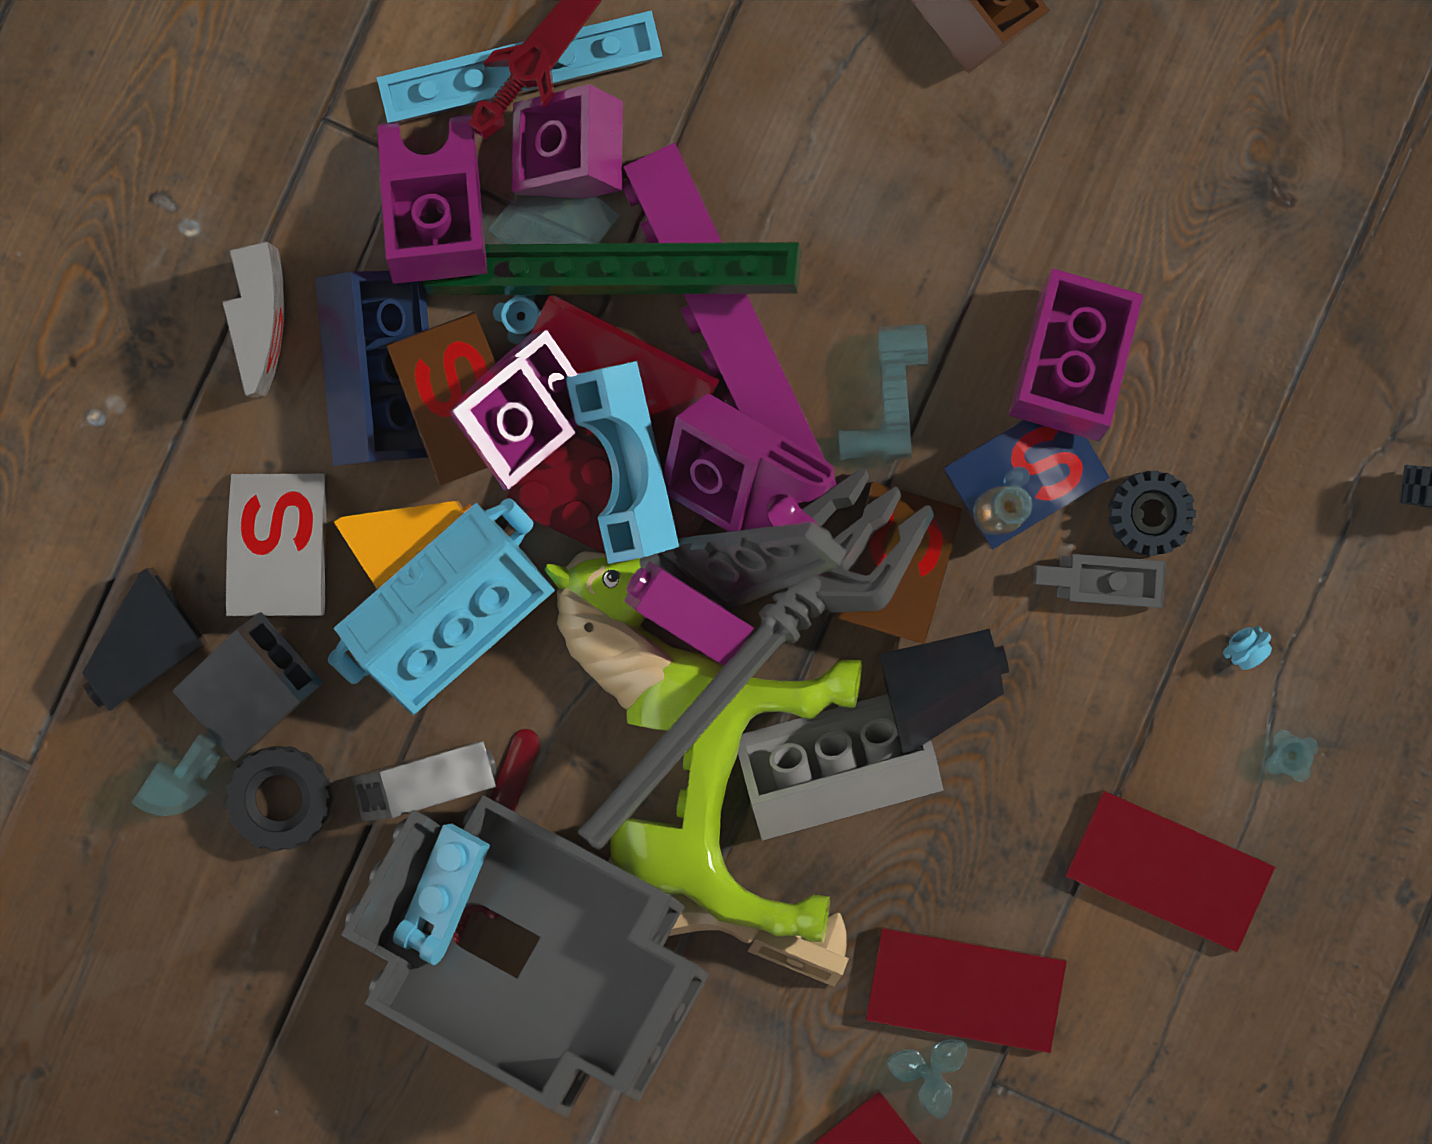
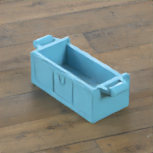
M510 498L503 500L500 505L484 511L476 502L334 627L341 641L336 649L329 654L328 663L351 684L358 683L363 677L370 675L410 714H416L555 591L519 547L525 534L532 529L533 520ZM501 515L516 530L510 536L495 522ZM350 650V652L355 657L360 666L354 660H352L345 652Z

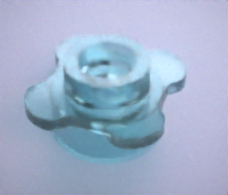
M1285 729L1277 731L1273 736L1275 747L1272 756L1266 760L1267 770L1274 775L1279 773L1291 775L1297 782L1306 781L1311 776L1310 767L1313 763V755L1319 750L1317 741L1312 737L1304 739L1294 737L1290 731ZM1291 751L1296 753L1294 760H1289L1288 753Z

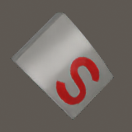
M269 242L230 251L241 298L223 302L245 395L257 399L267 396L273 381L281 353L285 327V290L279 249Z
M231 474L227 532L226 616H256L260 612L264 616L325 615V567H327L326 474Z

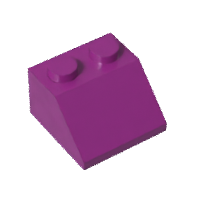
M588 84L555 92L554 97L545 108L542 105L540 96L514 102L512 193L529 196L586 199L622 191L623 101Z

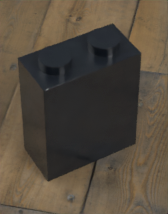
M260 612L234 631L173 692L184 703L188 711L213 736L217 744L235 762L266 737L315 692L323 682L264 614Z

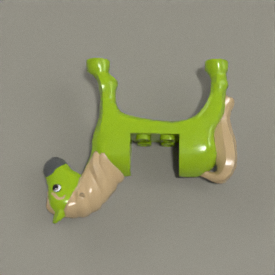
M583 551L577 554L566 567L547 564L545 571L558 587L557 607L559 615L557 625L566 640V646L571 656L580 663L583 669L606 692L617 698L618 703L627 710L628 724L668 731L725 666L702 653L671 647L657 636L646 631L641 626L646 616L633 609L624 600L628 595L626 588L631 577L638 569H645L649 561L682 581V574L679 568L660 553L608 564L606 554ZM838 660L819 678L807 681H774L752 677L684 754L683 770L690 771L686 790H680L677 803V817L684 818L683 826L627 818L612 835L609 863L671 895L685 906L669 936L694 931L720 930L733 935L741 942L750 943L754 941L758 931L763 930L776 937L801 936L808 941L824 942L829 917L830 897L813 894L794 904L761 898L744 889L733 879L725 866L719 846L721 810L726 785L738 754L742 733L750 719L764 712H785L795 714L803 719H814L821 711L833 703L841 707L855 708L860 686L861 660Z

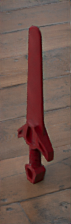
M560 0L523 44L493 50L483 63L484 66L509 67L511 74L506 79V82L503 83L504 86H501L497 91L498 93H495L491 98L492 100L477 103L469 122L474 132L486 139L505 125L503 114L508 109L507 107L511 105L510 103L513 102V99L515 100L519 92L522 91L521 88L538 87L542 105L544 108L554 97L552 68L602 0Z

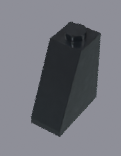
M146 568L138 574L82 671V674L88 681L83 687L91 700L99 708L105 705L109 711L118 709L208 644L154 568Z
M990 629L879 654L884 683L903 754L913 752L1004 694L1001 675L1009 673L1008 661L1004 646H994Z

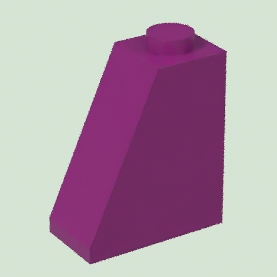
M651 561L648 562L645 569H638L628 582L626 588L628 595L624 602L723 666L740 650L753 630L752 626L731 611Z

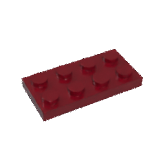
M573 435L511 487L506 499H513L532 520L606 554L598 516L606 508L611 496L612 470L605 449ZM668 496L677 538L697 536L705 517Z

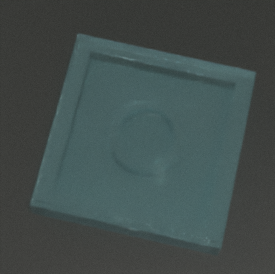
M516 194L488 231L504 244L600 243L620 218V214L597 196L575 199Z

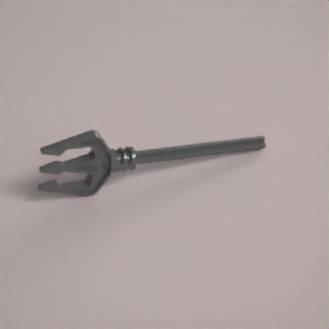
M865 468L859 469L802 510L821 527L836 509L854 506L869 480L867 470ZM893 487L865 507L862 518L833 539L847 551L841 565L785 588L786 592H777L773 596L775 604H767L759 612L762 619L761 626L579 830V833L592 846L601 849L776 649L785 641L795 644L801 637L798 630H807L810 627L811 622L809 618H817L825 609L829 612L877 611L884 608L890 602L934 517L931 506L923 507L898 526L901 541L870 575L864 576L852 571L874 532L887 525L901 497L898 487Z

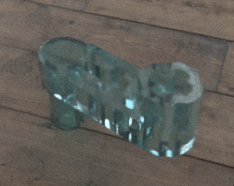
M925 323L877 328L884 423H880V428L838 430L840 460L882 456L883 461L911 459L905 367L928 366V344Z

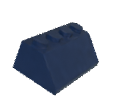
M350 271L315 278L333 466L428 458L386 347L388 343L429 329L426 293L423 287L424 281L393 284L390 271Z

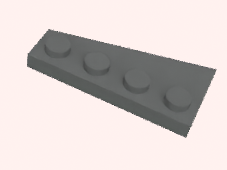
M813 522L677 538L679 547L663 551L660 554L673 562L679 570L725 608L730 610L839 567L847 551L832 539L828 531Z

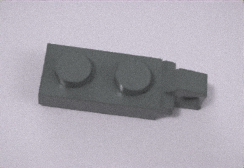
M1071 554V556L1059 555L1058 567L1034 565L1032 584L1057 586L1056 597L1067 598V601L1163 608L1166 561Z

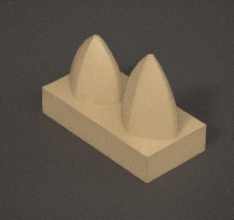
M835 913L828 917L823 943L803 940L801 936L776 937L767 931L759 930L748 949V952L833 987L842 977L849 959L845 957L847 935L840 913Z

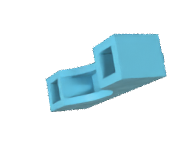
M637 361L565 377L576 424L589 429L598 437L607 452L611 465V496L606 508L598 516L608 564L642 558L679 547Z

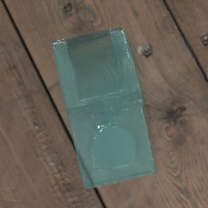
M206 732L199 734L177 769L165 761L157 763L132 801V804L153 815L172 816L181 814L201 803L211 791L197 783L196 779L199 776L206 780L217 765L221 756L215 753L219 746L216 740Z

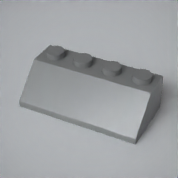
M887 694L857 702L855 708L838 707L820 712L814 719L798 718L742 734L738 750V756L762 841L944 791L931 740L913 752L903 754Z

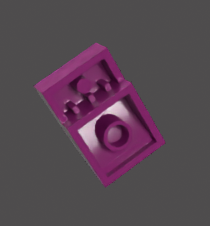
M547 330L527 336L489 369L450 410L452 417L504 490L512 487L575 434L573 429L578 426L575 421L565 378L578 374Z

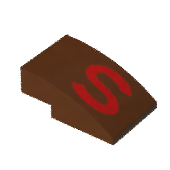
M469 313L386 344L417 431L439 485L441 486L488 468L450 414V410L461 397L496 364L476 313Z
M872 482L864 510L868 504L892 489V487ZM899 490L901 497L887 525L874 532L852 571L864 576L870 575L901 541L898 526L923 507L929 505L934 513V517L890 602L880 610L833 612L832 617L925 644L962 508Z

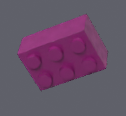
M1053 268L1041 288L1008 416L1099 442L1111 427L1144 295Z

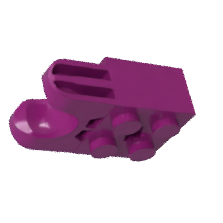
M470 115L450 118L447 142L436 153L428 155H418L406 148L401 139L399 124L387 123L377 126L386 260L393 284L488 274L475 132L469 125Z
M707 393L676 417L663 477L667 495L725 530L732 532L813 522L818 526L816 521L798 506L794 498L809 502L824 495L831 489L834 469L830 463Z

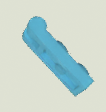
M454 824L443 825L407 914L394 932L393 942L405 950L411 948L420 952V958L431 965H436L441 961L447 951L490 844ZM426 921L434 925L431 935L422 932Z

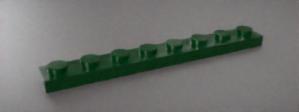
M799 242L485 244L488 274L425 280L423 287L428 295L798 294L802 250Z

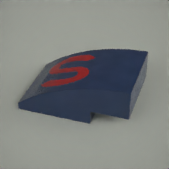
M1022 420L942 468L991 550L1110 478L1087 438L1026 420Z

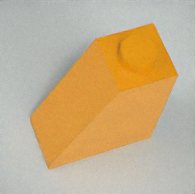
M449 501L344 516L334 523L376 589H379L472 506L468 504L462 508L459 501Z

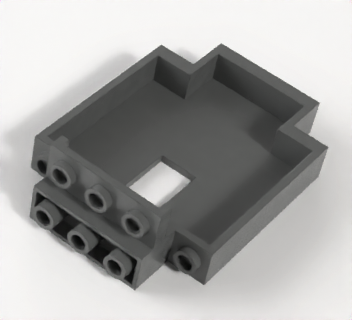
M483 795L479 803L469 809L463 821V830L490 844L465 907L470 905L487 907L538 935L540 939L518 979L459 947L454 941L453 936L441 961L436 965H431L420 958V952L413 948L405 950L393 942L394 932L407 914L442 829L436 822L412 809L408 818L402 820L395 829L393 844L385 859L378 862L373 868L369 877L370 885L361 901L354 904L349 910L345 919L346 927L341 936L388 961L385 969L378 972L373 978L369 987V997L365 1004L568 1118L590 1076L639 1102L709 976V973L696 964L663 947L685 906L671 895ZM426 921L422 932L431 935L434 925Z

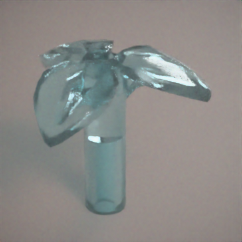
M956 1039L941 1041L933 1046L931 1063L927 1064L917 1050L905 1049L892 1054L887 1059V1066L894 1077L906 1083L923 1077L924 1083L918 1094L919 1099L928 1113L942 1120L951 1108L953 1094L951 1086L944 1081L941 1073L955 1072L962 1066L967 1054V1045L962 1040Z

